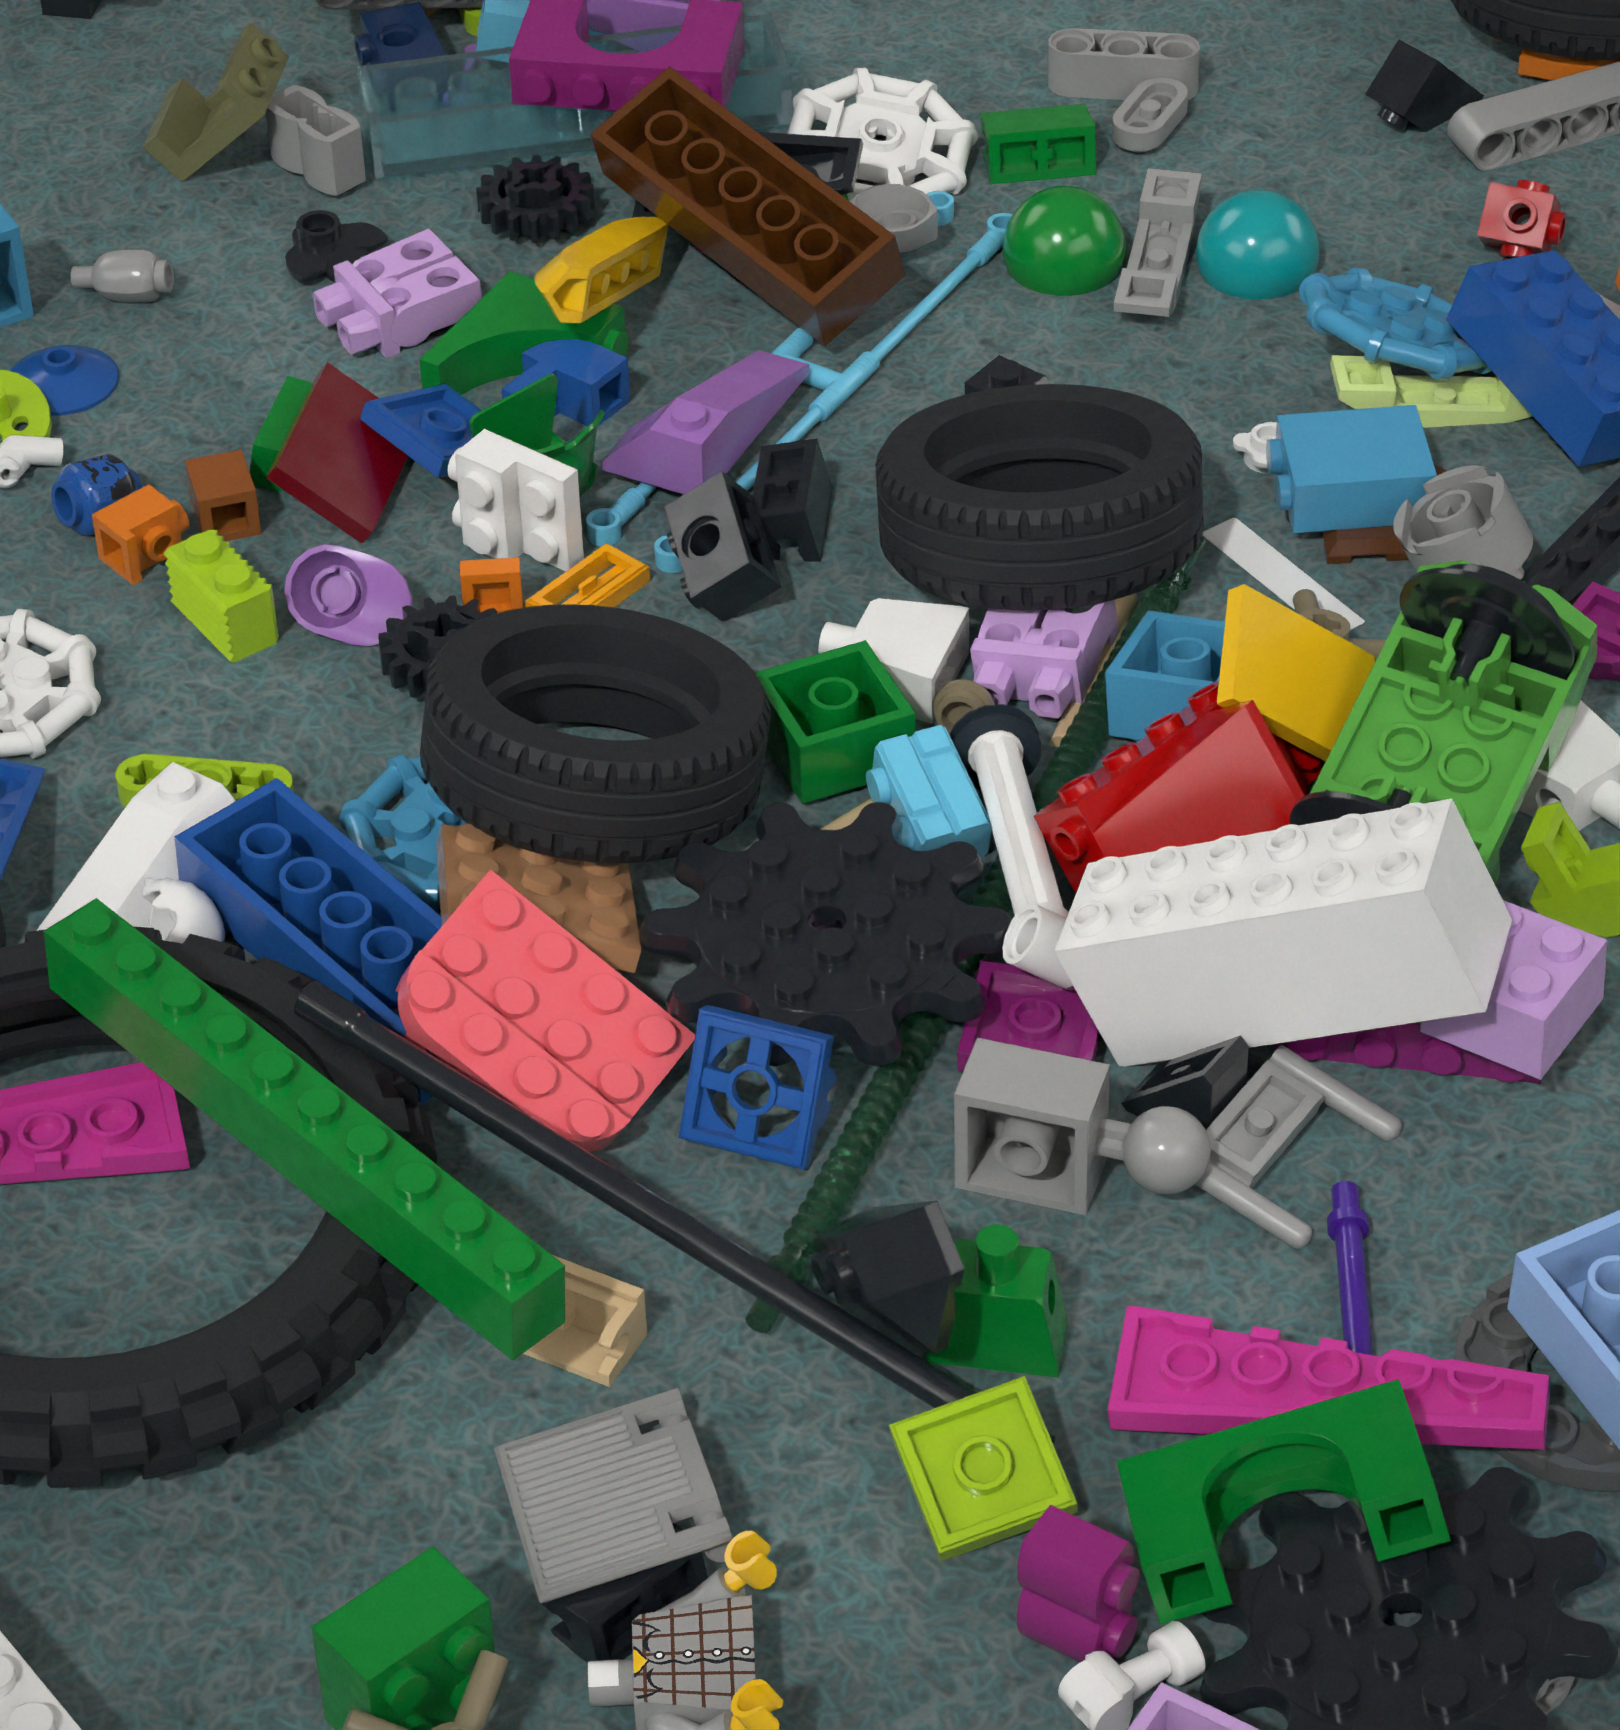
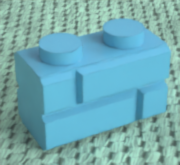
M941 724L915 731L910 737L905 734L880 741L875 746L873 767L866 772V782L873 803L884 802L895 808L903 824L902 835L898 843L911 850L930 851L952 842L963 841L973 845L981 858L988 854L992 831L991 822L946 727H943Z

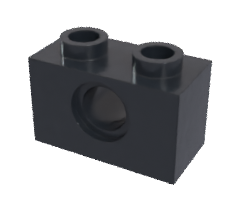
M719 472L664 507L671 531L667 533V539L672 551L680 560L684 577L680 579L681 588L686 598L695 608L700 609L703 607L723 622L781 588L755 498L724 472Z

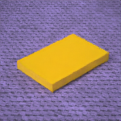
M1245 584L1229 589L1217 705L1224 708L1254 700L1272 734L1326 762L1375 664V656Z

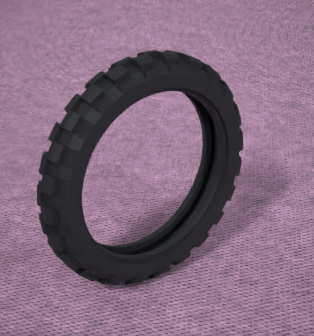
M134 927L437 1164V1152L430 1119L421 1110L419 1105L418 1088L353 1046L341 1044L294 1014V1006L299 994L308 983L313 981L312 979L266 957H262L255 964L248 963L245 960V952L240 947L233 946L232 944L194 934H189L183 943L164 941L159 930L148 927ZM44 930L26 932L25 943L0 948V1062L53 1049L77 1046H121L50 989ZM326 1211L311 1240L296 1260L271 1285L233 1312L196 1331L160 1344L127 1352L92 1357L45 1358L0 1353V1484L14 1485L18 1473L46 1475L47 1485L50 1488L102 1486L103 1473L140 1468L142 1478L146 1480L195 1468L197 1465V1453L221 1445L230 1454L279 1432L284 1427L285 1412L291 1408L296 1409L300 1413H304L308 1408L313 1410L347 1383L356 1374L355 1361H360L366 1352L374 1355L406 1313V1298L409 1292H413L418 1287V1284Z

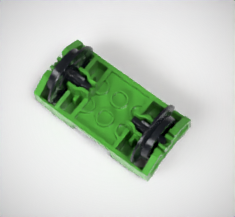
M1464 560L1419 566L1416 574L1412 575L1404 584L1400 593V614L1310 794L1300 798L1294 805L1290 814V824L1299 826L1338 819L1352 813L1361 815L1400 808L1414 802L1429 803L1453 799L1496 885L1500 876L1499 850L1537 770L1550 771L1573 723L1589 674L1597 659V624L1552 589L1540 585L1530 586L1525 581L1504 571Z

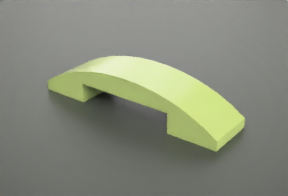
M1332 355L1330 366L1338 399L1354 409L1416 405L1424 428L1510 423L1533 416L1497 376H1452L1448 380L1434 379L1431 376L1393 375L1389 361L1381 360L1374 364L1364 360V356Z

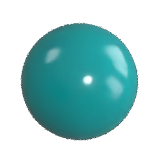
M1262 189L1242 191L1219 203L1202 224L1196 244L1198 270L1202 278L1210 286L1230 296L1253 300L1275 299L1299 291L1302 281L1309 275L1316 273L1320 256L1317 231L1307 212L1289 197L1278 192Z

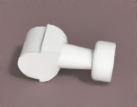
M1172 1621L1150 1634L1147 1642L1148 1652L1120 1665L1105 1651H1095L1085 1655V1660L1074 1666L1062 1679L1058 1689L1060 1699L1089 1730H1126L1129 1728L1133 1715L1134 1701L1163 1680L1174 1686H1181L1204 1673L1205 1659L1198 1641L1185 1625L1178 1621Z

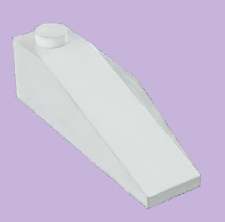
M172 762L131 799L37 930L49 928L95 898L103 902L133 927L151 928L150 913L153 908L151 907L152 903L143 898L142 895L143 888L145 887L144 878L157 880L168 877L179 880L174 836L234 803L236 800L222 783Z

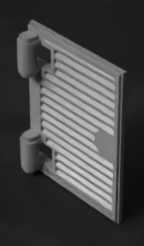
M678 1388L494 1448L540 1603L552 1601L701 1551H705L706 1556L710 1560L715 1562L725 1561L724 1554L727 1545L733 1539L726 1517L723 1516L718 1495L692 1424L687 1417ZM655 1420L659 1421L660 1429L641 1434L638 1426ZM693 1517L695 1527L675 1533L672 1523Z

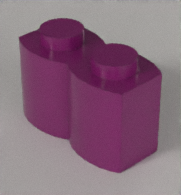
M1049 1505L1023 1539L1019 1553L1017 1576L1022 1592L1017 1610V1627L1020 1634L1079 1663L1085 1660V1655L1095 1651H1105L1110 1656L1116 1658L1122 1657L1131 1645L1138 1625L1137 1617L1131 1615L1132 1597L1137 1588L1140 1575L1139 1570L1133 1567L1134 1552L1132 1544L1053 1505Z

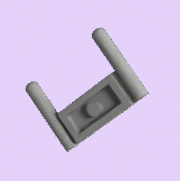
M1280 1045L1270 1060H1267L1206 1129L1211 1147L1210 1160L1204 1175L1195 1185L1288 1245L1301 1249L1309 1244L1312 1238V1228L1304 1221L1253 1190L1252 1188L1314 1117L1322 1102L1384 1141H1391L1397 1138L1401 1132L1402 1123L1392 1113L1290 1049Z

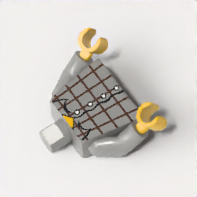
M744 1531L737 1534L727 1545L724 1554L725 1563L728 1568L721 1567L717 1569L693 1591L656 1612L638 1615L632 1621L633 1659L588 1661L590 1707L634 1705L636 1730H779L780 1723L771 1712L783 1706V1699L766 1681L756 1679L752 1595L744 1596V1586L747 1584L754 1589L763 1590L775 1582L777 1576L776 1565L766 1557L770 1552V1544L754 1531Z

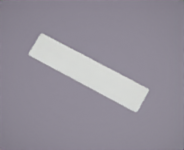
M1231 518L1203 532V536L1294 610V594L1299 590L1309 589L1316 594L1319 608L1336 612L1345 617L1350 623V630L1365 622L1360 616L1237 518Z

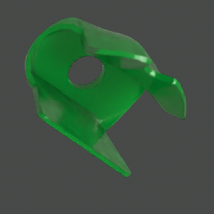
M548 374L471 417L469 426L472 438L486 429L577 469L579 497L590 489L595 482L597 465L593 460L597 427L605 413L601 409L591 423L569 441L565 442L553 432L558 377L556 375Z

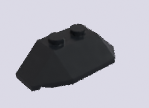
M938 1201L871 1207L811 1237L817 1250L816 1254L810 1256L811 1266L820 1288L826 1295L834 1293L837 1303L856 1318L913 1353H937L948 1348L956 1312L953 1288L961 1285L965 1268Z

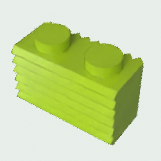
M209 529L192 535L188 539L166 549L163 555L167 558L165 565L169 569L166 573L170 576L168 583L172 586L169 590L173 595L170 601L230 662H237L277 644L279 635L272 584H266V578H260V572H254V566H248V560H242V555L236 554V549L230 548V543L224 542V537L218 536L217 530Z

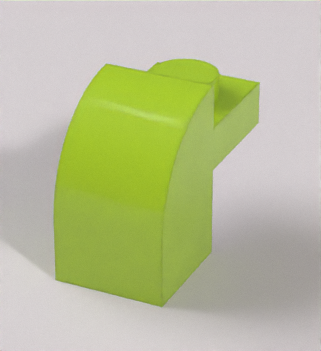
M1561 802L1538 807L1521 846L1528 867L1539 876L1529 902L1539 914L1585 932L1606 938L1620 935V843L1590 850Z

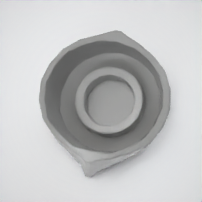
M902 184L876 185L863 190L849 200L895 235L899 253L918 249L935 241L938 237L937 208L929 196L914 187Z

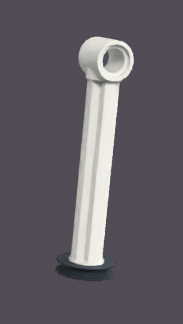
M1004 704L984 705L966 713L954 724L949 736L975 789L982 791L1015 914L1004 937L1002 947L1003 958L1006 963L1066 989L1073 986L1054 950L1069 912L1063 907L1043 833L1033 817L1037 812L1027 777L1035 770L1041 758V740L1032 718L1019 708Z

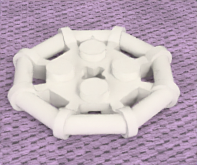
M855 68L850 76L815 90L802 89L793 98L794 113L788 134L862 139L863 149L856 179L881 184L907 185L921 190L925 194L933 191H944L956 195L966 186L965 169L970 149L976 143L978 134L975 125L969 120H963L937 92V85L929 80L916 83L871 74L867 68ZM855 97L856 103L844 107L845 100ZM927 111V113H928L936 122H933V121L929 118V116H928L927 123H926V122L919 116V113H920V112H921V113H925V112ZM820 120L827 123L826 130H811L813 122ZM876 135L886 136V141H879L874 138ZM948 145L947 157L932 152L933 146ZM924 173L928 176V178L912 184L915 180V175ZM855 183L854 192L847 193L848 200H851L863 190L872 187V185Z
M17 609L14 615L0 616V688H2L0 690V730L3 731V733H0V758L29 754L32 759L45 755V747L82 716L94 715L101 702V696L95 688L93 660L96 656L95 645L87 636L68 634L35 618L33 611L27 609ZM29 643H34L52 653L45 657L28 649ZM69 675L70 684L67 687H52L53 679Z

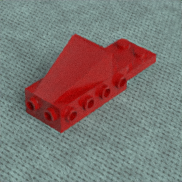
M1218 681L1201 688L1187 698L1189 706L1179 713L1172 712L1148 725L1144 729L1147 735L1137 743L1125 744L1102 758L1101 762L1104 766L1093 774L1087 773L1062 786L1057 791L1060 797L1033 817L1074 892L1077 893L1087 864L1105 857L1115 856L1119 858L1153 852L1166 846L1181 847L1215 841L1228 835L1243 836L1276 830L1282 826L1289 825L1290 814L1294 805L1309 792L1306 786L1318 778L1325 761L1272 734L1254 700L1224 708L1217 705Z

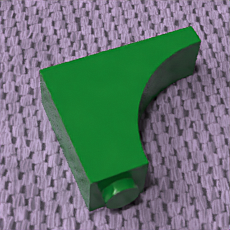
M509 271L419 359L422 389L447 384L462 395L485 383L521 375L523 373L522 353L533 346L554 340L575 339L589 341L625 356L629 346V336L625 332L624 307L612 304L582 323H561L554 316L536 286L535 279Z

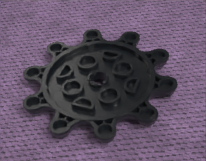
M780 802L767 805L763 809L756 823V835L759 841L753 843L747 850L727 852L704 843H691L684 846L674 862V875L682 885L693 889L699 898L687 906L651 911L641 925L639 939L644 949L653 954L684 956L690 959L697 967L690 974L676 981L667 997V1010L676 1020L685 1023H697L699 1009L706 1005H711L829 1035H836L848 1042L853 1054L859 1061L868 1065L882 1066L892 1063L900 1057L903 1044L897 1026L909 1014L928 1011L954 1022H967L975 1020L982 1015L986 1006V997L981 987L974 978L963 973L957 967L963 959L970 955L1003 952L1004 937L1012 920L1000 908L968 905L957 899L960 891L977 882L983 874V861L973 845L958 841L930 851H915L900 845L898 841L902 835L903 824L895 808L884 802H874L864 806L851 825L838 830H818L810 827L800 818L793 806ZM838 920H840L842 928H828L819 932L811 928L810 925L813 927L826 924L836 925ZM773 1043L769 1066L785 1065L793 1060L781 1046Z
M1494 1467L1487 1470L1474 1485L1464 1492L1452 1496L1438 1495L1451 1541L1380 1562L1377 1560L1362 1511L1352 1500L1343 1503L1337 1508H1324L1308 1502L1294 1491L1265 1499L1258 1518L1261 1532L1274 1544L1277 1553L1266 1564L1253 1569L1237 1570L1223 1568L1233 1604L1201 1613L1213 1622L1230 1624L1239 1628L1247 1638V1642L1240 1650L1231 1656L1216 1661L1207 1668L1200 1686L1202 1702L1228 1715L1257 1707L1275 1709L1283 1714L1287 1720L1288 1728L1286 1730H1556L1552 1721L1536 1705V1696L1545 1681L1566 1676L1595 1679L1609 1673L1614 1669L1618 1661V1646L1606 1629L1599 1624L1577 1620L1562 1612L1563 1601L1569 1593L1579 1587L1593 1583L1605 1572L1607 1559L1604 1549L1592 1535L1582 1531H1572L1549 1538H1535L1519 1532L1516 1529L1519 1517L1527 1509L1530 1502L1529 1488L1516 1471L1507 1467ZM1388 1609L1393 1613L1403 1611L1416 1614L1422 1611L1423 1613L1419 1621L1409 1627L1400 1625L1388 1626L1384 1623L1387 1619L1386 1611Z

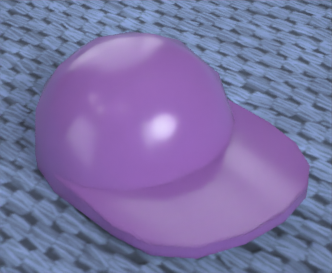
M323 544L306 550L294 560L286 575L284 595L289 612L296 621L316 634L351 645L368 647L378 645L379 633L387 632L386 620L388 618L403 620L402 607L406 605L412 607L413 597L407 580L395 566L381 558L343 546Z

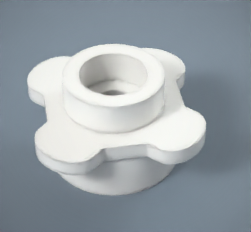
M1276 422L1258 424L1253 427L1250 433H1238L1233 438V447L1237 451L1244 452L1245 464L1256 472L1269 473L1266 460V442L1268 439H1276Z

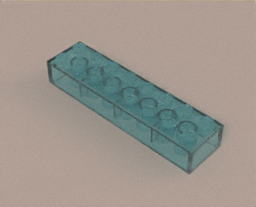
M772 14L744 17L745 49L726 109L753 129L790 124L793 116L792 71ZM682 25L589 37L587 45L604 52L617 54L647 52L664 46L673 40L680 32ZM513 47L356 67L362 124L375 178L400 177L413 173L443 169L453 170L460 167L496 162L506 163L511 162L514 157L527 159L532 158L534 154H539L540 157L549 155L559 156L566 153L595 150L590 133L616 111L512 104L509 57Z

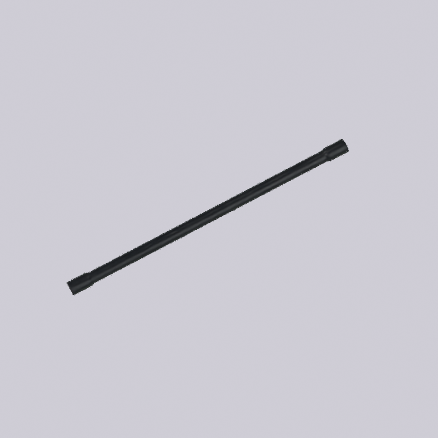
M317 980L311 981L299 994L294 1006V1014L341 1044L351 1045L933 1408L977 1393L372 1019L363 1008ZM1049 1433L1054 1446L1055 1436Z

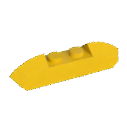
M659 217L620 219L601 227L563 249L543 266L534 278L536 286L554 316L561 323H582L659 277L668 224Z

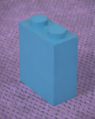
M1416 405L1277 415L1276 439H1268L1266 442L1268 472L1270 475L1278 474L1275 478L1278 510L1288 511L1293 533L1393 526L1396 513L1405 500L1408 498L1413 506L1426 494L1422 485L1437 476Z

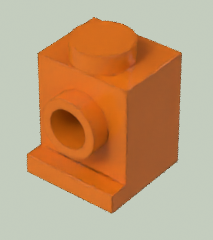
M150 484L92 514L99 559L132 585L143 580L142 571L166 560L167 558L163 555L166 549L181 542V534L188 531L190 527L188 516L183 507L176 500H169Z

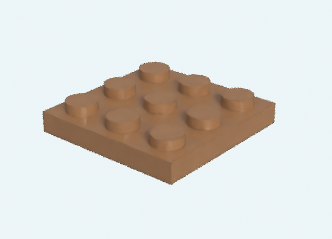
M446 824L441 825L436 844L442 926L491 869L612 968L635 973L641 954V944L628 863H596L552 857L500 841L471 824H463L460 827Z

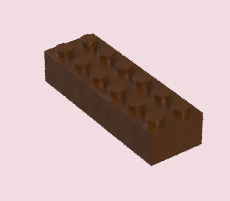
M670 66L590 133L603 175L824 346L829 344L905 277L894 234Z

